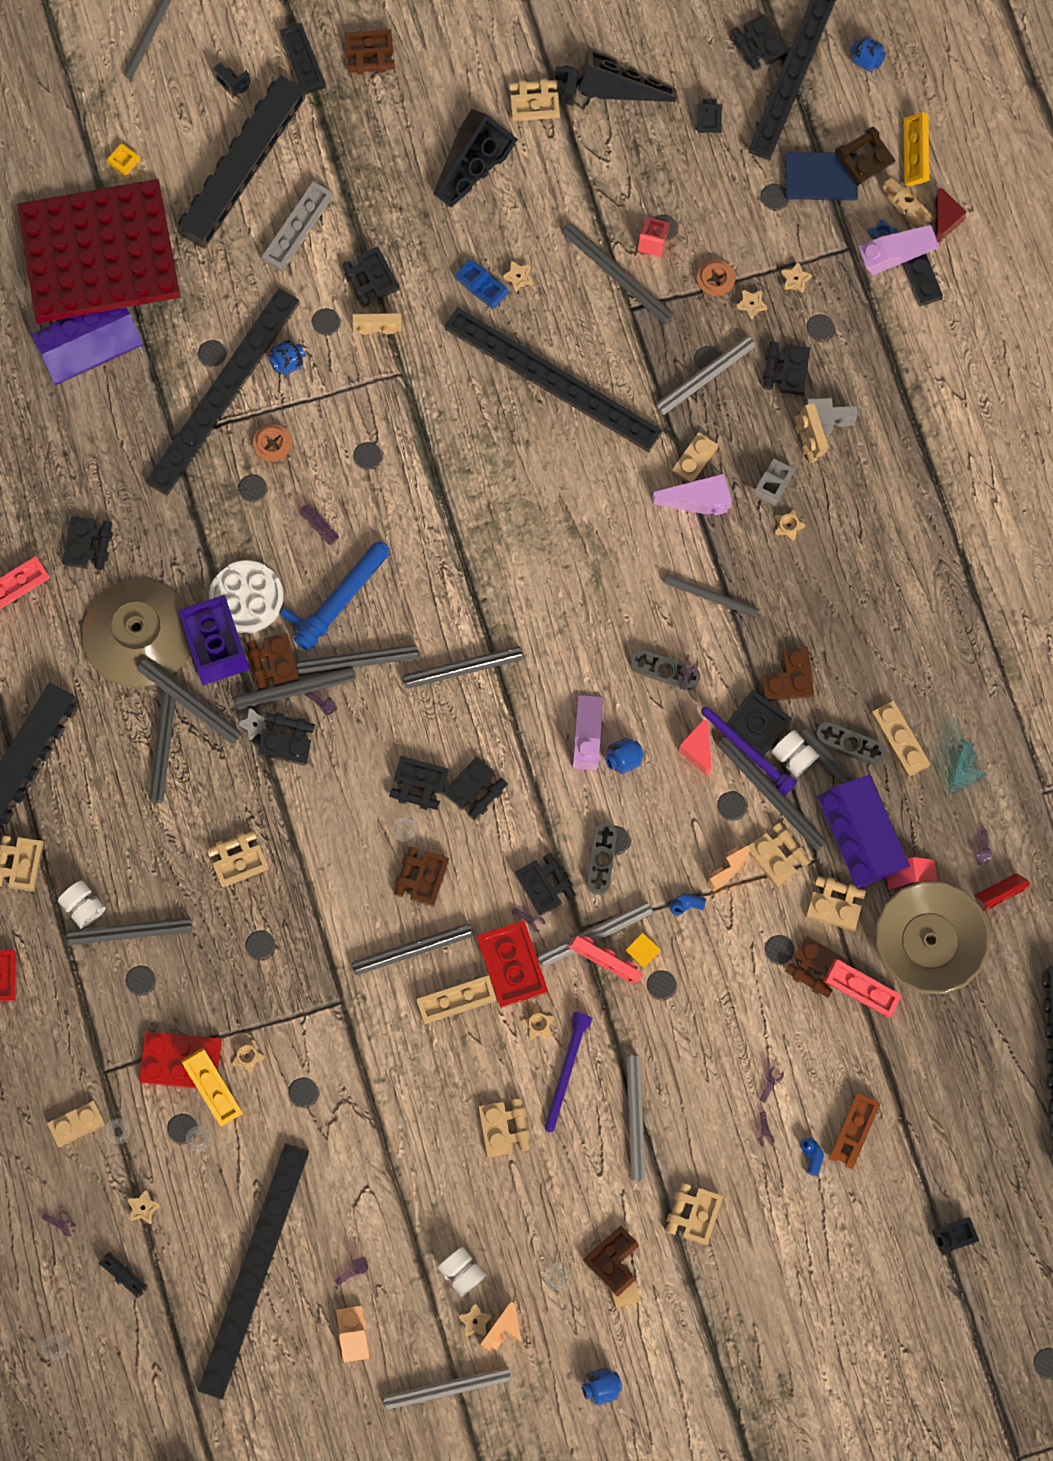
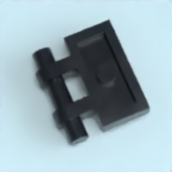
M765 14L745 23L744 29L746 33H741L738 27L730 31L734 38L732 40L737 48H740L744 54V61L747 65L750 64L753 71L761 67L758 61L760 59H763L768 66L788 55V50ZM752 41L757 50H752L748 43Z
M378 246L358 255V266L353 267L350 261L342 264L345 271L344 276L347 282L351 283L355 290L353 294L357 300H360L363 307L371 304L368 295L372 292L375 293L379 300L400 290ZM363 274H365L369 282L365 285H362L360 279L358 278Z
M769 342V349L765 353V359L767 360L766 370H763L762 379L764 380L763 388L771 390L775 382L780 383L779 392L803 396L810 347L786 344L785 353L778 351V342ZM776 362L783 363L782 373L775 371Z
M71 516L62 560L63 565L88 569L89 560H95L94 568L104 570L105 562L108 561L109 557L107 552L108 544L113 537V532L111 531L113 523L103 521L102 529L98 530L95 529L96 520ZM93 539L99 540L98 550H91Z
M266 712L264 722L273 724L272 731L262 729L257 755L305 766L311 740L302 738L303 731L313 733L315 724L306 722V719L303 718L296 720L284 717L282 713L276 712L275 715ZM281 726L295 729L294 736L280 733Z
M401 756L394 782L403 784L402 789L391 788L389 797L397 799L402 804L408 802L419 805L424 810L430 808L438 811L440 801L431 799L432 792L443 794L449 769ZM410 787L423 789V796L409 793Z
M476 756L443 791V795L461 811L467 804L472 806L473 808L467 815L472 820H475L480 814L483 815L488 810L487 806L495 798L498 799L503 794L502 790L508 783L503 778H500L495 784L492 783L490 780L495 775V772ZM485 788L488 792L480 800L476 799L475 796L478 792Z
M548 853L543 857L547 864L543 868L535 860L514 872L539 917L562 904L558 897L559 894L564 893L568 900L577 896L572 888L574 886L573 883L565 877L561 870V863L559 860H555L552 853ZM553 874L558 885L552 887L546 876Z

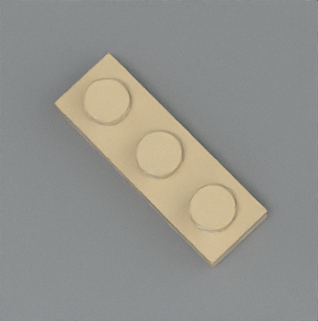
M894 700L872 711V717L907 777L930 766L929 760Z
M488 975L418 998L416 1001L425 1025L495 1002L497 998Z

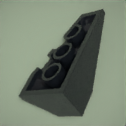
M588 48L578 81V91L588 98L597 97L599 99L676 101L677 89L653 77L648 76L645 79L641 77L637 69L631 66L629 68L616 65L617 59Z
M471 109L457 132L433 195L452 208L472 190V186L478 180L488 176L489 171L496 164H501L507 158L518 138L487 114Z

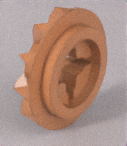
M710 260L699 268L697 283L704 294L707 293L712 297L720 295L723 297L732 290L735 283V273L726 262ZM712 271L716 277H723L720 279L719 286L715 281L710 282Z
M265 425L253 437L254 451L258 457L266 462H278L280 459L286 458L291 450V436L280 425ZM267 439H270L271 441H275L278 439V449H275L274 447L267 448Z

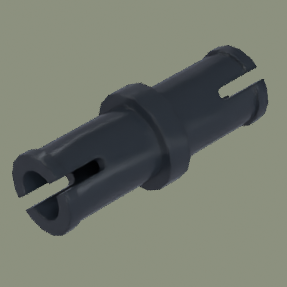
M108 1252L103 1257L105 1260L101 1259L99 1265L115 1278V1282L118 1285L122 1284L137 1299L144 1294L143 1290H147L148 1285L132 1273L133 1269L129 1266H124L111 1252Z

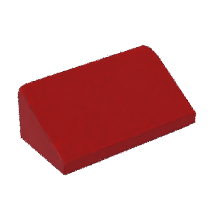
M1016 873L975 894V899L985 912L1025 891L1030 883L1026 878Z

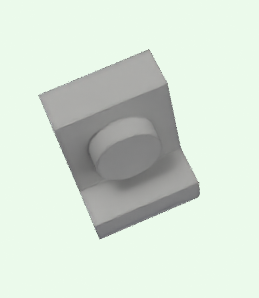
M832 398L807 399L806 405L815 403L824 433L832 434L834 424H837L839 427H848L856 422L858 416L857 406L833 407Z
M773 459L757 485L753 496L776 507L795 469Z

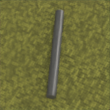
M171 0L160 1L124 73L125 77L133 78Z
M669 574L665 577L664 583L754 618H756L759 611L756 607Z

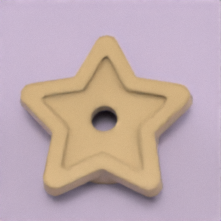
M511 262L510 271L502 277L510 282L514 291H518L519 288L525 285L533 284L529 276L530 265L519 266L515 262Z
M799 263L792 270L781 271V274L786 279L784 290H799L803 293L805 291V282L812 278L811 274L802 271Z
M743 290L742 301L736 306V309L743 310L750 319H753L759 311H766L767 306L761 301L762 291L752 294Z
M794 510L784 516L775 515L779 525L775 532L776 536L786 535L794 541L797 531L806 526L798 520Z
M536 1007L533 1015L530 1018L523 1019L522 1023L529 1028V1038L531 1040L539 1035L550 1038L549 1026L555 1017L542 1014L540 1009ZM538 1022L541 1023L540 1027L536 1025Z
M255 1040L244 1046L235 1044L234 1048L237 1056L232 1065L244 1066L249 1073H252L255 1063L264 1060L265 1056L256 1051ZM249 1054L250 1058L246 1059L245 1055Z
M147 1190L139 1198H129L127 1200L133 1209L130 1221L143 1219L148 1224H151L153 1212L161 1206L159 1203L151 1201ZM142 1205L145 1206V1210H141Z
M477 1304L473 1305L469 1313L458 1316L465 1324V1337L474 1333L484 1337L487 1336L486 1324L492 1319V1315L481 1313ZM474 1319L478 1320L477 1324L473 1323Z

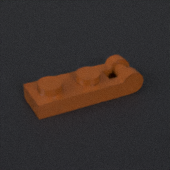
M856 1094L829 1156L830 1160L835 1162L839 1160L845 1163L846 1167L853 1169L879 1109L880 1102L862 1094ZM844 1144L853 1148L850 1154L841 1151Z

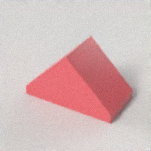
M647 217L640 234L638 252L661 257L670 222Z
M703 720L680 745L678 751L704 774H710L712 768L708 720Z
M915 857L908 858L910 867L886 878L888 891L899 890L920 881H937L935 861Z

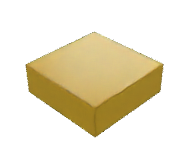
M120 143L106 159V162L126 177L140 161V156L123 143Z
M644 933L625 950V953L642 969L661 952V949Z

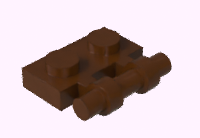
M391 29L344 33L346 59L356 58V63L347 64L348 73H357V75L365 74L364 72L369 71L386 73V70L395 69L394 60L385 61L384 57L386 55H394ZM377 56L378 61L363 62V57Z
M287 633L263 639L264 649H258L256 641L247 643L248 652L246 654L248 661L252 663L254 671L252 677L253 681L257 683L258 690L268 688L266 680L269 679L274 680L275 686L299 680ZM268 658L271 669L263 670L261 659Z
M409 847L407 854L403 855L401 861L403 866L400 875L395 879L394 884L396 887L393 894L403 897L405 889H411L410 900L434 907L450 858L425 851L423 860L416 858L418 849ZM412 868L419 869L416 881L409 879Z
M806 936L793 957L801 963L800 967L797 968L789 963L785 972L793 976L792 979L798 983L801 981L811 987L812 992L817 995L820 993L828 998L833 989L826 986L823 981L834 959H838L849 965L850 961L811 937ZM810 968L821 976L817 980L805 972Z

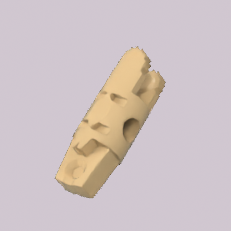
M893 178L884 183L882 190L888 196L887 199L915 229L924 227L921 219L926 224H931L935 221L934 216L907 188L901 186Z

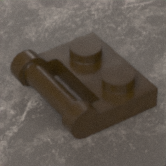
M873 126L865 130V134L847 145H841L835 149L837 158L857 186L896 162L880 139L878 130ZM868 142L872 145L873 148L852 160L850 157V153Z

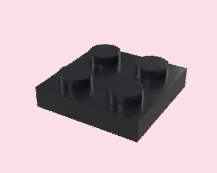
M752 689L728 720L727 724L764 757L790 724L792 718Z

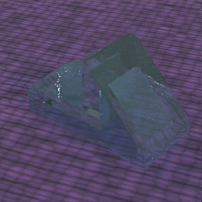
M965 741L961 747L949 794L954 795L983 780L987 775L986 772L970 768L973 767L977 754L972 752L974 748L973 743Z

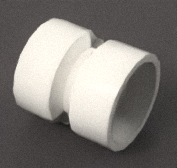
M796 730L790 732L772 750V753L780 762H787L786 768L795 777L800 776L819 757V754L810 745H804V739Z
M83 880L69 887L58 899L59 904L67 913L72 912L71 918L80 929L93 923L106 909L97 897H91L92 891Z
M464 1247L454 1252L437 1268L446 1280L452 1279L451 1286L460 1297L470 1291L486 1276L478 1264L471 1263L472 1257Z

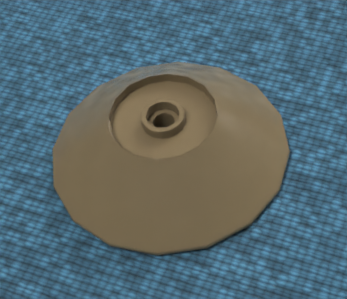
M148 579L125 580L105 589L89 606L82 625L83 649L92 667L107 680L127 687L155 685L137 670L139 663L144 658L169 677H172L187 661L191 651L178 610L187 607L184 599L167 585ZM135 625L141 626L139 631L132 630Z
M920 881L901 888L884 904L876 922V949L884 968L901 985L922 994H946L965 987L982 971L990 952V927L982 908L966 891L946 882ZM932 937L935 940V944L929 945L926 942V938Z

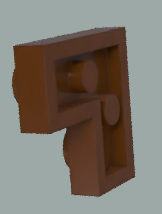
M808 647L783 649L785 673L762 675L761 681L764 698L768 701L813 697L814 689Z
M620 1225L583 1259V1262L618 1297L636 1281L635 1276L621 1262L636 1250L639 1244Z

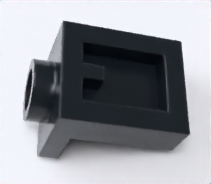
M221 63L213 67L215 80L233 98L237 94L244 93L249 88L251 80L250 74L247 71H244L237 77L231 68H225Z
M568 65L556 66L555 80L562 82L561 95H564V104L574 106L579 81V70Z
M702 99V103H697V133H721L722 104H716L717 99Z
M970 1217L946 1224L933 1231L936 1245L939 1247L942 1255L980 1241Z

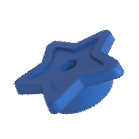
M883 219L879 221L875 228L867 229V233L873 237V240L882 237L881 233L887 236L898 231L897 228H892L889 224L885 223Z

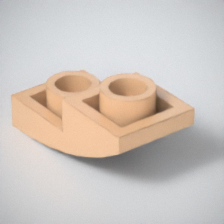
M738 846L727 853L728 857H726L724 862L727 869L725 870L724 867H721L710 874L712 878L709 879L708 885L712 892L725 885L740 870L750 852L748 846L742 849Z

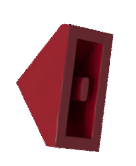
M939 188L935 196V236L937 242L940 243L964 221L967 211L944 189Z

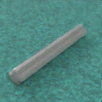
M749 336L743 338L658 401L656 404L657 410L662 415H665L755 347L754 341Z
M645 901L576 936L584 935L597 942L651 915L653 912L652 907ZM572 938L538 954L537 959L540 965L546 967L575 953V951L567 947Z
M629 1055L626 1058L631 1181L643 1182L645 1180L641 1061L639 1055Z
M504 1367L385 1395L383 1397L384 1406L389 1410L509 1382L511 1374L509 1368Z

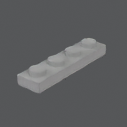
M312 182L263 254L262 261L283 272L334 197L333 192Z

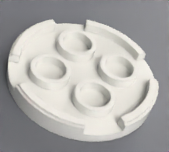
M241 560L229 564L213 579L209 591V600L225 595L238 633H254L265 629L276 620L283 606L284 596L279 578L265 564L257 561Z

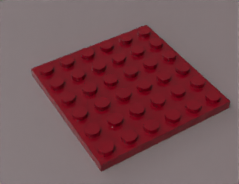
M159 179L17 204L36 324L181 298Z

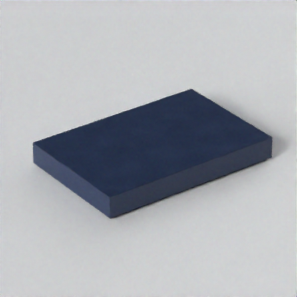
M786 152V199H858V186L835 153ZM850 153L852 160L857 158V153Z

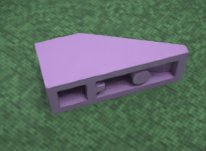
M931 225L879 237L859 246L865 266L872 275L940 248Z
M721 474L653 492L652 502L655 505L706 515L711 513L720 515L726 513L731 508L732 499L725 476Z
M578 695L573 768L598 770L603 697Z

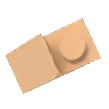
M510 1302L480 1344V1347L487 1352L492 1348L498 1349L505 1339L502 1336L503 1332H506L521 1343L518 1317L514 1303Z
M362 1306L336 1309L343 1362L369 1359Z

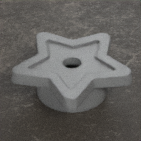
M249 709L247 719L238 723V726L244 728L247 732L248 740H252L256 735H261L262 729H267L266 722H264L266 714L258 715L253 709Z

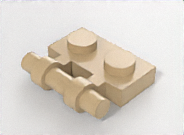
M540 78V81L526 82V79H521L518 82L509 83L510 92H519L520 94L511 95L510 97L512 121L560 118L558 92L548 93V90L557 89V80ZM540 90L541 92L537 94H527V91Z
M815 403L805 405L800 414L794 417L797 424L795 427L796 432L801 436L803 443L802 451L804 455H807L809 463L818 461V457L824 456L829 449Z
M781 823L772 828L778 835L774 840L766 832L748 846L750 849L749 854L776 888L797 874V870L792 865L796 861L803 868L811 863L805 855L807 852L803 847L797 845L792 838L793 834L789 829L786 830ZM783 843L792 853L787 858L779 849V846Z
M253 830L245 834L243 832L236 834L237 837L225 842L222 840L215 843V846L207 849L210 858L220 855L222 859L212 863L222 888L269 870L260 845L252 848L248 845L249 842L257 840ZM241 846L242 852L228 856L227 851Z
M1 836L0 887H2L3 878H10L9 888L35 892L44 845L43 841L18 837L16 847L10 846L11 837ZM8 856H14L12 869L6 868Z
M817 876L815 885L823 887L824 891L823 894L813 892L806 918L855 931L862 906L852 903L853 898L864 899L866 890L856 888L853 883L848 885L835 881L833 877L828 876V878ZM832 890L846 894L845 901L830 897Z
M521 1099L511 1100L513 1110L505 1112L504 1102L478 1106L487 1158L512 1154L511 1143L519 1142L520 1151L530 1150L529 1140L531 1135L530 1131H527L525 1117H527L526 1108H523ZM515 1119L517 1133L509 1134L507 1121Z
M681 1183L679 1191L675 1192L673 1198L675 1204L672 1213L668 1214L666 1220L668 1225L665 1232L675 1235L678 1226L685 1228L682 1238L707 1246L723 1196L698 1188L696 1197L688 1195L691 1186ZM685 1204L693 1206L689 1219L681 1217Z

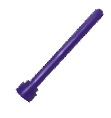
M707 706L701 709V713L706 719L776 781L775 785L784 796L796 785L798 781L794 777L778 771Z
M573 1012L571 1023H573L572 1028L574 1030L545 1124V1130L548 1133L555 1130L583 1032L590 1028L593 1020L591 1016Z

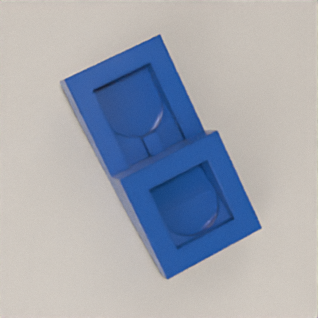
M471 259L454 275L455 279L468 291L492 309L509 293L506 286L489 276L486 269Z

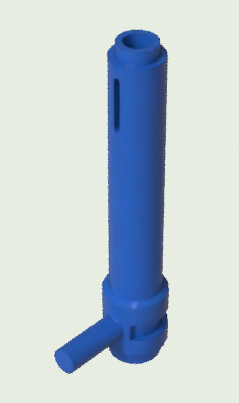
M378 541V543H374L313 615L310 614L305 621L287 608L281 611L280 616L298 628L293 638L297 645L308 651L316 646L320 636L323 637L329 630L328 626L389 556L390 548L384 542Z

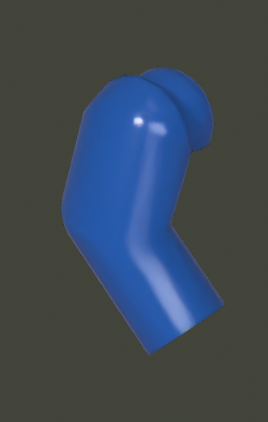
M683 893L672 900L670 911L672 914L679 916L691 907L704 910L707 898Z
M804 1138L800 1143V1147L809 1159L806 1173L819 1176L824 1153L814 1139Z

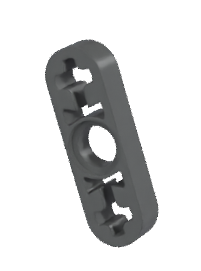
M638 650L631 657V668L637 674L685 690L695 689L699 684L700 672L694 666L646 650ZM641 657H645V662L651 665L653 664V660L657 661L654 667V672L650 671V665L644 664L643 667H639L638 662L635 660H640ZM660 665H670L673 672L669 676L661 675L658 671ZM677 668L680 669L679 674L687 676L688 672L692 673V678L696 680H691L690 683H686L685 677L678 675V679L675 680L674 677L676 675Z
M824 722L816 731V738L825 747L869 765L881 763L885 756L886 750L881 742L834 723ZM827 729H830L831 735L837 738L839 733L843 734L839 745L835 744L836 738L829 737L828 740H825L823 738L824 734L821 731L825 732ZM846 738H854L858 744L857 748L854 750L845 748L843 742ZM862 742L866 743L864 748L867 750H872L873 747L877 748V753L880 756L876 755L875 758H871L870 752L866 750L859 754Z
M609 822L598 824L594 831L587 880L588 890L594 895L605 894L610 886L617 830ZM604 829H609L608 833L612 834V836H608L606 847L601 846L602 835H599L598 832L602 833ZM599 852H604L609 856V862L605 865H599L595 861V855ZM608 870V873H602V882L606 883V885H601L600 889H596V885L591 883V881H596L598 871Z

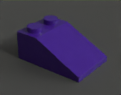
M225 595L178 610L202 685L250 670Z

